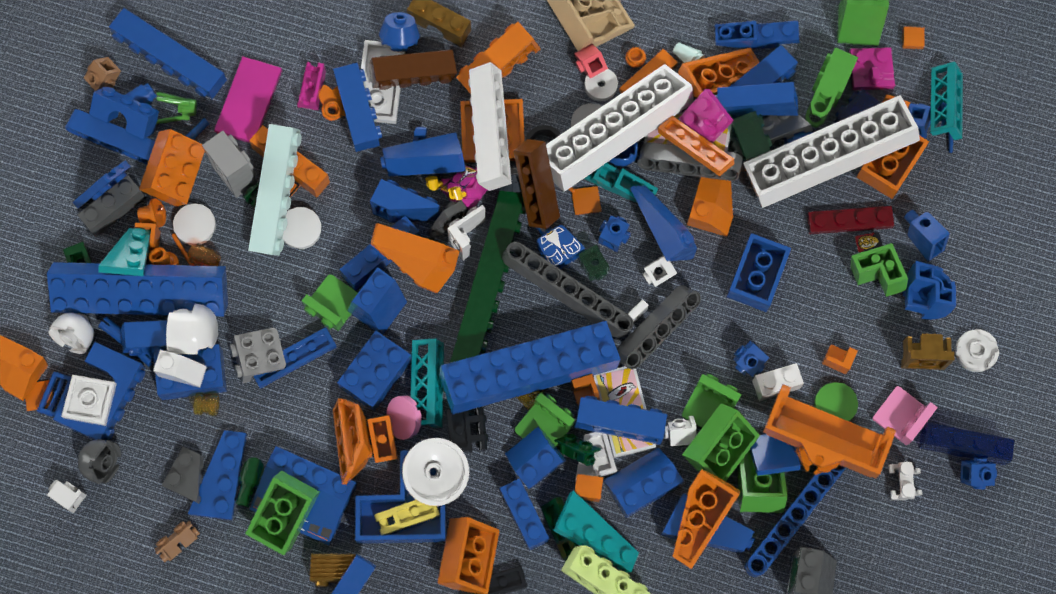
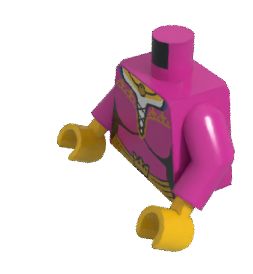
M465 166L466 171L457 172L451 179H441L439 182L437 176L426 177V185L430 190L436 191L441 187V190L452 202L462 200L468 210L475 207L487 191L486 188L477 182V167L472 169Z

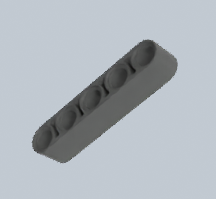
M646 142L641 146L637 164L641 169L648 171L734 181L739 178L743 159L737 153L724 151L734 158V165L721 176H718L676 145Z
M678 286L617 347L621 359L619 363L632 370L638 368L699 306L701 302L700 294L687 286Z

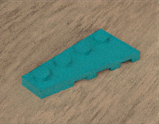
M575 491L569 493L553 531L579 546L586 545L595 551V555L609 560L613 566L627 574L632 572L639 552Z

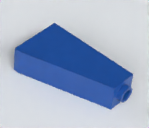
M794 82L717 88V95L715 97L729 115L798 116V95Z
M456 132L382 148L384 156L380 157L382 169H387L388 176L466 171L463 153Z
M682 494L661 534L662 536L677 539L687 500L686 494ZM725 516L707 546L742 554L745 549L750 550L755 540L752 537L754 531Z

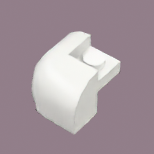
M195 303L192 311L179 309L169 312L166 330L167 352L174 354H198L200 349L207 347L212 349L218 337V322L216 315L211 309Z

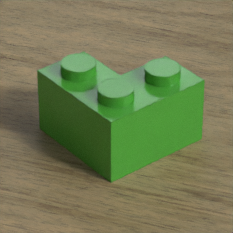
M892 243L851 256L850 268L858 285L878 279L886 297L906 291L908 277Z

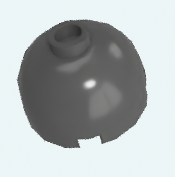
M103 439L88 442L78 455L80 473L91 482L97 484L101 482L108 483L118 471L119 464H116L117 457L121 458L120 447L115 442Z

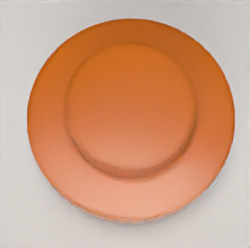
M634 47L627 51L625 59L629 66L638 68L644 65L646 54L642 49Z

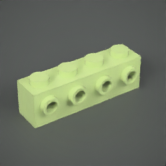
M586 545L573 548L561 569L562 572L594 594H651L646 586L632 581L629 574L615 569L609 560L598 557L594 554L595 551Z

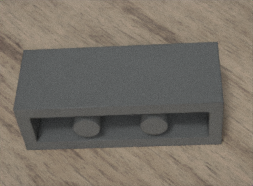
M127 175L77 215L91 233L98 237L146 199V197Z

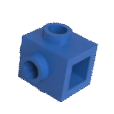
M610 216L608 221H603L599 229L601 235L598 243L618 252L621 244H626L631 235L628 232L630 224L622 217Z
M749 341L745 347L742 345L737 349L734 354L736 357L733 360L737 363L735 368L744 376L748 373L753 377L754 374L758 375L765 368L764 363L769 357L752 341Z
M974 457V460H961V483L973 486L972 488L986 489V486H995V479L997 477L995 463L987 461L986 457Z

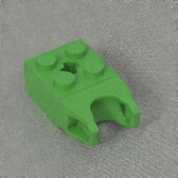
M836 47L832 54H827L812 90L815 93L805 114V120L812 127L817 128L821 126L831 107H836L856 64L857 56ZM810 113L820 117L821 120L816 123L812 122L809 117Z

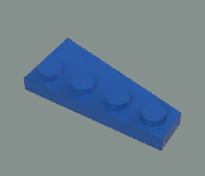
M224 430L204 475L202 484L199 487L201 501L199 504L193 501L188 515L233 521L239 486L238 480L247 438L246 433Z

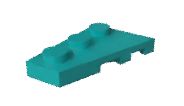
M129 228L100 263L99 272L143 276L151 230Z

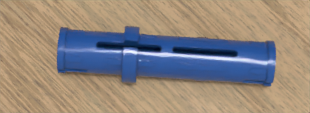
M105 317L103 319L105 322L101 321L98 327L122 345L121 328L110 320L109 317ZM143 352L142 355L136 356L148 367L152 365L151 361L154 362V355L151 352Z

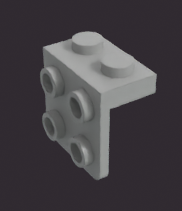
M276 328L235 335L232 344L229 345L231 356L235 357L237 365H234L236 377L241 378L242 384L250 382L252 376L283 370L286 366Z

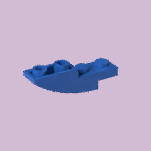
M756 21L715 24L716 45L733 48L751 47V49L778 48L780 44L800 43L799 22L787 21L757 24Z

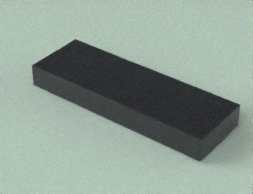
M522 566L492 574L488 594H508L527 588L528 585ZM459 590L460 594H477Z

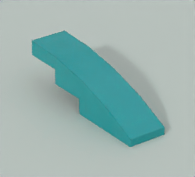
M605 163L584 178L595 185L636 203L637 201L630 189L632 186H646L654 195L658 191L657 187L625 169L619 170L608 163Z

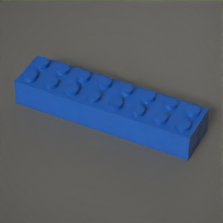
M53 262L47 272L52 313L169 315V312L179 309L192 311L196 303L208 307L216 316L224 317L228 307L226 266L145 264L144 275L135 276L100 273V263Z
M606 321L441 365L439 376L453 415L568 383L590 374L597 375L615 370L621 359Z

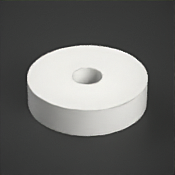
M609 69L591 79L586 76L585 91L593 100L607 101L617 91V77ZM603 82L605 85L600 87L598 83Z

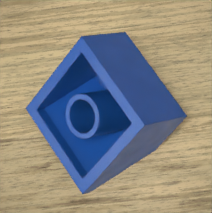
M539 426L505 453L514 471L528 489L536 486L566 461Z

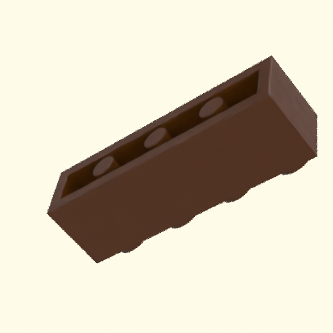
M453 50L372 57L368 64L372 88H379L380 90L390 89L391 86L406 88L412 84L426 86L432 82L445 84L451 82L457 74Z
M527 139L513 152L528 224L530 227L547 229L560 218L546 142Z

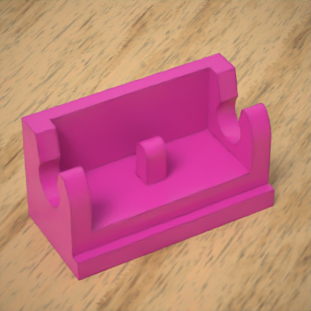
M310 62L306 63L298 107L312 110L319 109V92L324 85L326 76L323 63H318L317 67L311 66Z

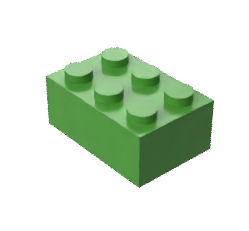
M721 403L682 455L698 472L703 469L726 481L760 435L738 410Z
M281 470L273 477L245 534L285 555L293 547L320 491Z

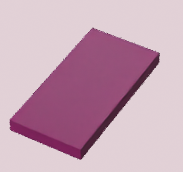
M242 56L216 124L215 133L224 131L227 136L231 134L234 139L250 143L249 140L263 124L281 76L282 68Z

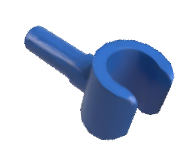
M416 127L413 141H418L419 138L426 139L427 128Z

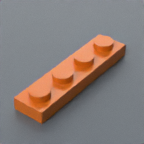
M671 116L658 127L660 135L718 176H721L734 165L733 157L674 116Z

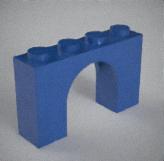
M94 342L85 362L89 366L110 375L117 384L107 425L102 426L62 418L65 400L61 403L53 420L92 440L103 439L110 441L114 434L113 428L116 422H119L124 416L125 405L134 397V388L145 376V367L140 362Z

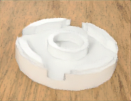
M189 204L177 212L174 217L173 228L180 241L197 246L211 239L216 229V220L210 209L204 205Z
M296 207L287 211L286 218L288 223L282 238L288 246L298 249H306L313 246L319 240L322 228L317 214L306 207Z
M981 329L967 331L957 340L955 356L965 369L972 372H983L990 369L997 362L999 356L997 341L990 333Z

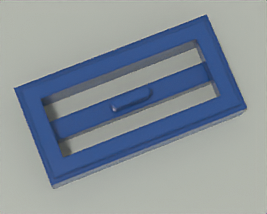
M53 371L37 409L38 413L46 414L49 417L55 416L63 400L66 401L71 381L70 376ZM57 377L61 378L48 410L44 409ZM65 380H67L68 382L61 396L57 409L55 412H53V409L56 405V402L63 388Z

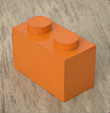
M390 415L367 419L375 463L398 459Z

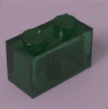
M756 111L733 119L734 121L731 124L745 161L771 151L769 147L772 146V142L768 134L764 135L762 127L765 124L761 114L757 115Z

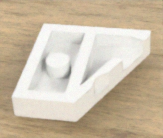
M598 432L585 434L583 441L592 442V445L601 448V451L594 453L596 460L593 465L586 466L580 462L578 463L576 477L577 474L602 477L617 473L607 434Z

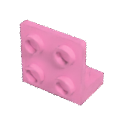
M896 386L872 417V420L884 429L887 426L895 429L894 437L907 446L913 441L938 407L931 402L924 406L901 387Z

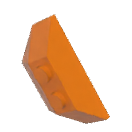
M338 398L332 411L342 484H347L366 466L368 459L372 457L373 448L369 444V426H367L366 417L359 404Z

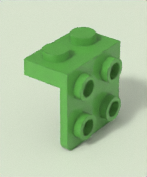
M328 275L311 297L306 294L302 299L303 310L312 317L316 315L327 328L332 329L333 327L339 332L352 315L348 312V308L358 292L335 276Z
M702 374L682 412V417L689 420V416H694L696 425L703 428L721 403L734 408L742 394L738 393V389L727 384L725 386L719 383V380L713 375L707 374L706 376Z
M540 393L535 399L533 407L515 427V433L523 439L539 426L551 442L557 446L559 443L555 442V439L564 437L574 426V415L568 409L558 407L556 405L557 401L550 395L546 394L545 396Z

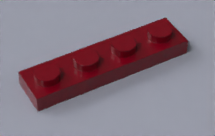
M892 206L808 212L807 214L809 234L891 229L894 227Z

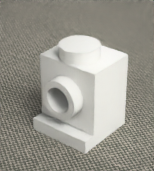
M664 255L644 267L646 272L643 273V276L648 284L653 283L656 287L676 275L677 271L670 261L667 262ZM656 267L662 268L661 274L658 275L654 272Z
M689 416V420L674 419L672 422H667L668 425L665 426L664 436L665 439H669L671 446L690 445L697 436L694 416Z
M58 480L51 484L49 487L50 492L47 494V496L72 513L75 512L87 496L66 481L63 484Z

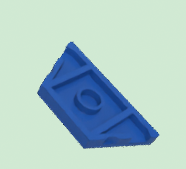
M126 160L120 163L74 200V205L80 208L91 198L94 201L107 190L127 176L125 171L131 166Z

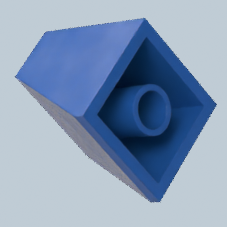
M377 267L352 300L348 312L372 330L378 331L383 335L406 305L407 300L396 280Z

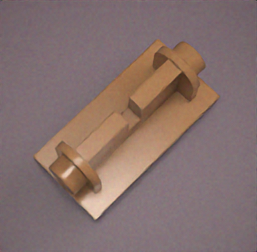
M190 520L186 523L184 521L174 528L175 532L169 537L164 536L156 543V554L162 552L160 558L164 562L171 561L182 552L177 544L181 542L185 548L198 539L199 531L195 527L190 529L193 526Z

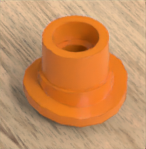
M151 199L147 206L140 207L137 210L140 223L156 224L158 228L164 226L166 210L158 199Z
M162 247L153 249L149 254L151 265H179L178 257L172 252H166Z

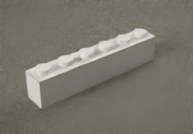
M489 62L470 69L468 83L471 88L470 104L473 112L471 120L474 126L473 141L476 149V179L478 184L491 191L512 184L502 72L498 67Z

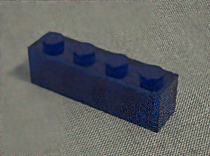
M928 422L922 428L919 448L970 459L986 457L989 462L1006 465L1012 461L1015 440Z

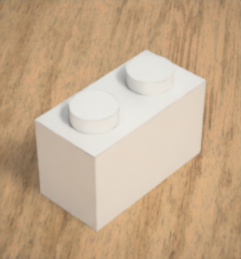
M797 363L756 375L752 380L759 401L778 396L782 384L791 387L790 392L800 389L804 384Z

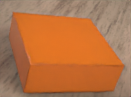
M903 27L902 48L923 49L925 47L924 28Z

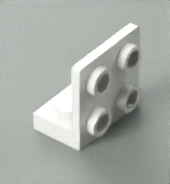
M483 205L478 208L477 206L471 208L465 217L453 220L447 228L448 241L454 249L459 250V256L462 260L470 256V238L467 233L485 222V208Z

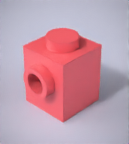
M593 44L574 53L577 58L575 64L579 72H584L590 79L608 69L601 51Z

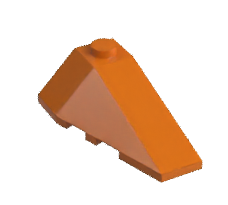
M701 177L687 225L727 237L733 219L731 181Z

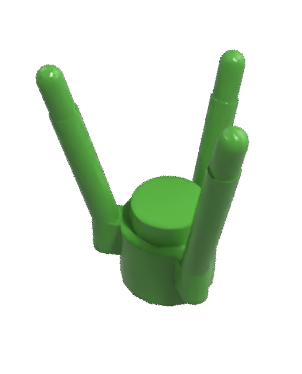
M156 92V95L161 96L156 98L157 101L177 104L178 113H182L180 116L158 119L156 125L179 120H190V116H196V100Z

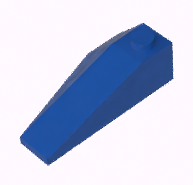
M632 186L630 189L666 261L693 259L697 246L688 229L646 186Z

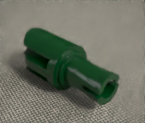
M252 457L244 463L238 480L241 488L235 504L249 507L253 491L257 489L264 472V464L260 459Z

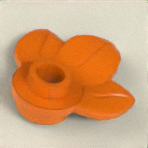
M323 85L319 92V100L323 105L321 108L323 117L329 121H335L340 116H346L338 86L332 90L327 85ZM328 108H333L335 113L330 114Z

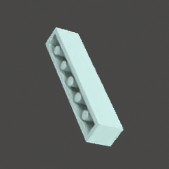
M269 124L248 251L280 256V252L283 250V232L286 230L288 223L286 214L291 205L290 190L293 188L295 181L293 172L294 167L298 163L297 148L301 144L299 129Z

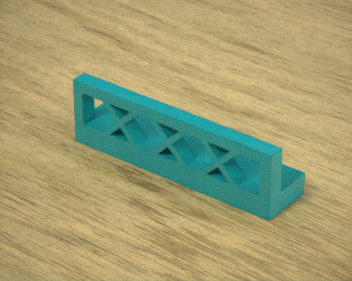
M951 62L932 68L930 133L932 136L949 132L954 140L962 139L963 73L956 62ZM947 71L942 80L938 78V73ZM943 86L946 87L947 90L941 96L937 94ZM943 102L946 103L947 106L941 112L937 110ZM942 119L947 120V125L937 127V124Z
M438 339L412 340L411 398L416 403H419L415 405L417 410L423 407L427 411L426 420H421V426H431L433 428H442L443 385L439 373L441 365H444V343ZM428 345V353L421 358L418 355V346ZM424 364L428 371L426 376L421 379L418 376V370ZM424 386L427 389V395L421 401L417 397V391Z

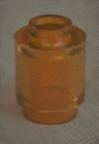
M200 243L192 245L187 254L190 257L189 262L197 266H218L221 260V256L218 255L217 251Z

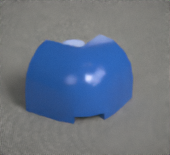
M915 261L907 273V289L902 292V296L905 297V310L921 313L922 319L932 320L946 317L956 307L955 281L951 282L950 278L942 272V268Z

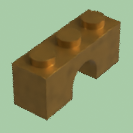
M412 0L407 8V14L414 17L416 24L425 29L428 25L434 26L442 32L444 39L462 47L471 32V20L432 0Z

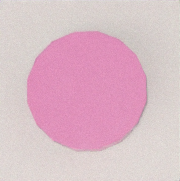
M410 396L395 397L387 407L386 416L390 415L393 433L397 439L406 440L413 438L419 432L421 426V412L417 410L415 406L417 403Z

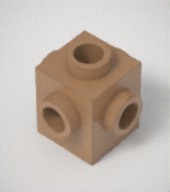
M109 57L93 60L88 66L84 79L95 91L103 87L113 88L121 70Z

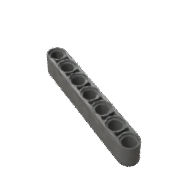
M512 242L507 246L502 255L505 265L592 323L596 324L606 321L613 337L622 338L632 329L633 320L628 314L523 244ZM510 251L515 252L518 258L511 256ZM528 263L533 264L536 269L529 268ZM546 275L551 276L554 281H549ZM564 287L569 288L571 290V294L567 293L564 290ZM582 299L587 300L589 302V305H585L582 302ZM600 311H604L607 317H603ZM618 323H622L625 329H621Z

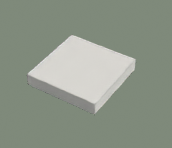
M72 374L62 418L106 426L117 384L111 381Z

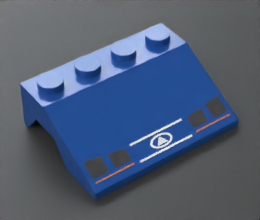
M275 446L249 510L256 513L273 477L282 470L320 491L300 533L330 546L350 497L358 487L357 483L350 480L347 484H342L341 475Z

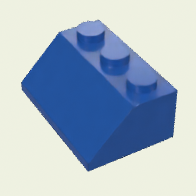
M657 448L606 478L603 482L624 517L628 518L681 486L684 480L672 461L660 448Z

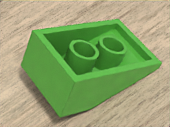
M748 451L737 466L740 512L784 513L788 498L785 472L758 476L750 451Z

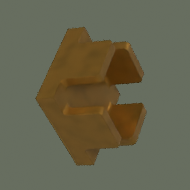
M921 334L920 343L912 344V336H907L903 340L901 368L945 370L955 360L954 352L951 349V338L943 340L942 334Z

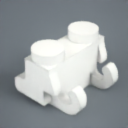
M912 462L888 465L889 474H895V470H899L900 494L896 495L895 490L890 491V500L915 499V496L922 495V490L915 491L913 474L921 473L920 468L914 469Z

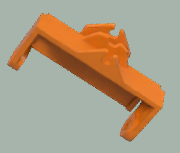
M782 384L763 433L797 447L795 452L805 471L808 472L809 466L812 464L817 466L814 475L823 472L828 473L832 469L837 468L838 465L870 478L876 479L880 475L896 433L895 429L887 426L883 434L876 433L788 397L791 387Z

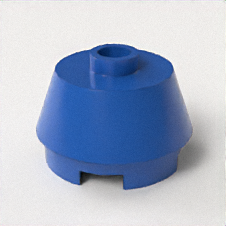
M395 12L385 17L379 31V37L381 38L382 45L391 46L392 51L403 52L408 51L410 46H417L420 32L413 16L403 12Z

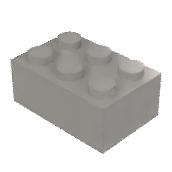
M221 131L204 143L202 147L213 169L237 198L246 192L249 187L257 184L254 178L256 173L250 163V158L244 151L239 149L234 137L231 134L227 136L224 131Z

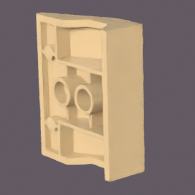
M547 0L578 51L591 44L597 47L635 27L619 0Z

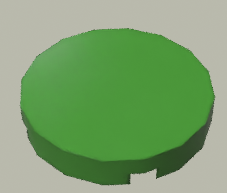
M833 382L826 384L818 391L815 396L814 407L850 421L857 412L858 400L856 394L849 386L844 383Z

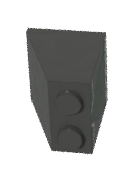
M804 547L799 548L792 555L787 594H833L837 561L824 551Z

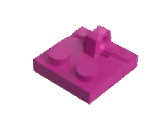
M891 48L850 49L849 53L858 57L851 73L852 90L894 89L895 80Z
M705 89L679 117L682 123L711 143L734 121L710 89Z

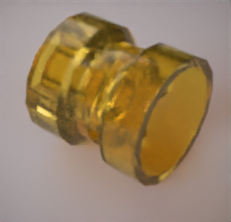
M196 393L193 405L194 415H202L205 412L209 416H217L219 411V395L211 394L206 397L204 394Z

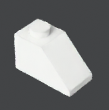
M160 350L153 371L158 377L200 388L207 366L182 355Z

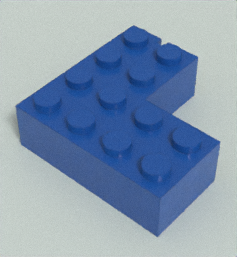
M400 451V495L356 496L355 541L357 544L446 542V504L437 506L440 513L439 517L396 531L390 535L380 534L379 530L381 527L379 522L375 520V514L416 500L407 491L402 478L403 462L409 451ZM433 467L429 470L431 476L436 474V469ZM394 517L387 519L389 526L395 524Z

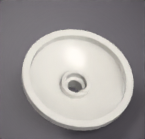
M430 438L417 443L407 453L402 466V478L407 491L413 498L423 504L439 506L452 502L463 492L469 478V465L465 454L456 444L442 438ZM432 467L436 469L434 476H431L429 473Z

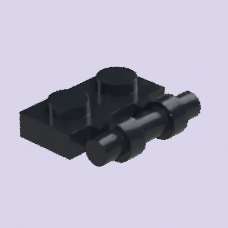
M484 407L475 408L476 415L469 416V410L452 415L451 409H447L449 441L456 444L463 453L473 452L472 443H478L479 451L488 450L487 442H489V435L486 434L485 423L487 422V415H484ZM470 424H477V435H471Z

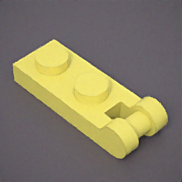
M414 500L377 513L374 517L376 522L380 524V534L390 535L396 531L439 517L440 513L437 506L423 504L418 500ZM394 517L395 524L389 526L387 519Z

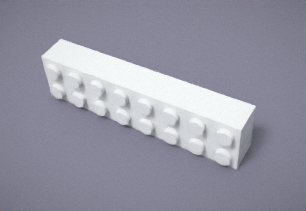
M664 64L546 144L553 182L565 192L658 128L671 116H675L694 102L692 85Z
M899 95L746 161L743 164L762 208L920 141L919 130L902 96Z

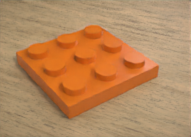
M504 99L509 160L515 161L513 150L525 142L523 99ZM460 101L464 163L476 162V149L473 141L474 126L471 120L473 116L470 101Z

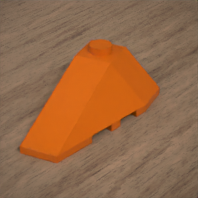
M750 47L682 63L677 74L692 85L693 97H698L705 89H710L715 95L717 94V88L730 86L756 66L759 60Z
M379 223L375 225L371 245L388 260H392L400 267L399 270L404 274L407 273L416 285L431 292L438 293L455 271L459 250L445 244Z
M0 335V386L4 391L24 401L48 365L44 357Z
M701 469L688 491L673 553L675 559L687 567L693 568L739 496L740 490L723 479Z

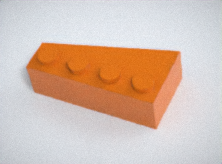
M519 22L511 24L500 38L497 37L490 43V47L486 51L478 53L469 66H464L456 78L471 94V88L468 83L470 69L491 62L501 70L503 78L512 72L515 64H523L528 60L527 56L533 51L536 54L541 48Z

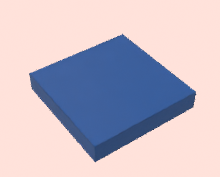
M767 434L760 435L749 450L758 476L800 470L801 464L795 452V446L770 437Z

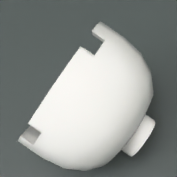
M64 313L58 316L49 328L51 338L61 347L65 344L73 347L69 350L73 353L84 354L94 339V329L88 317L82 313Z

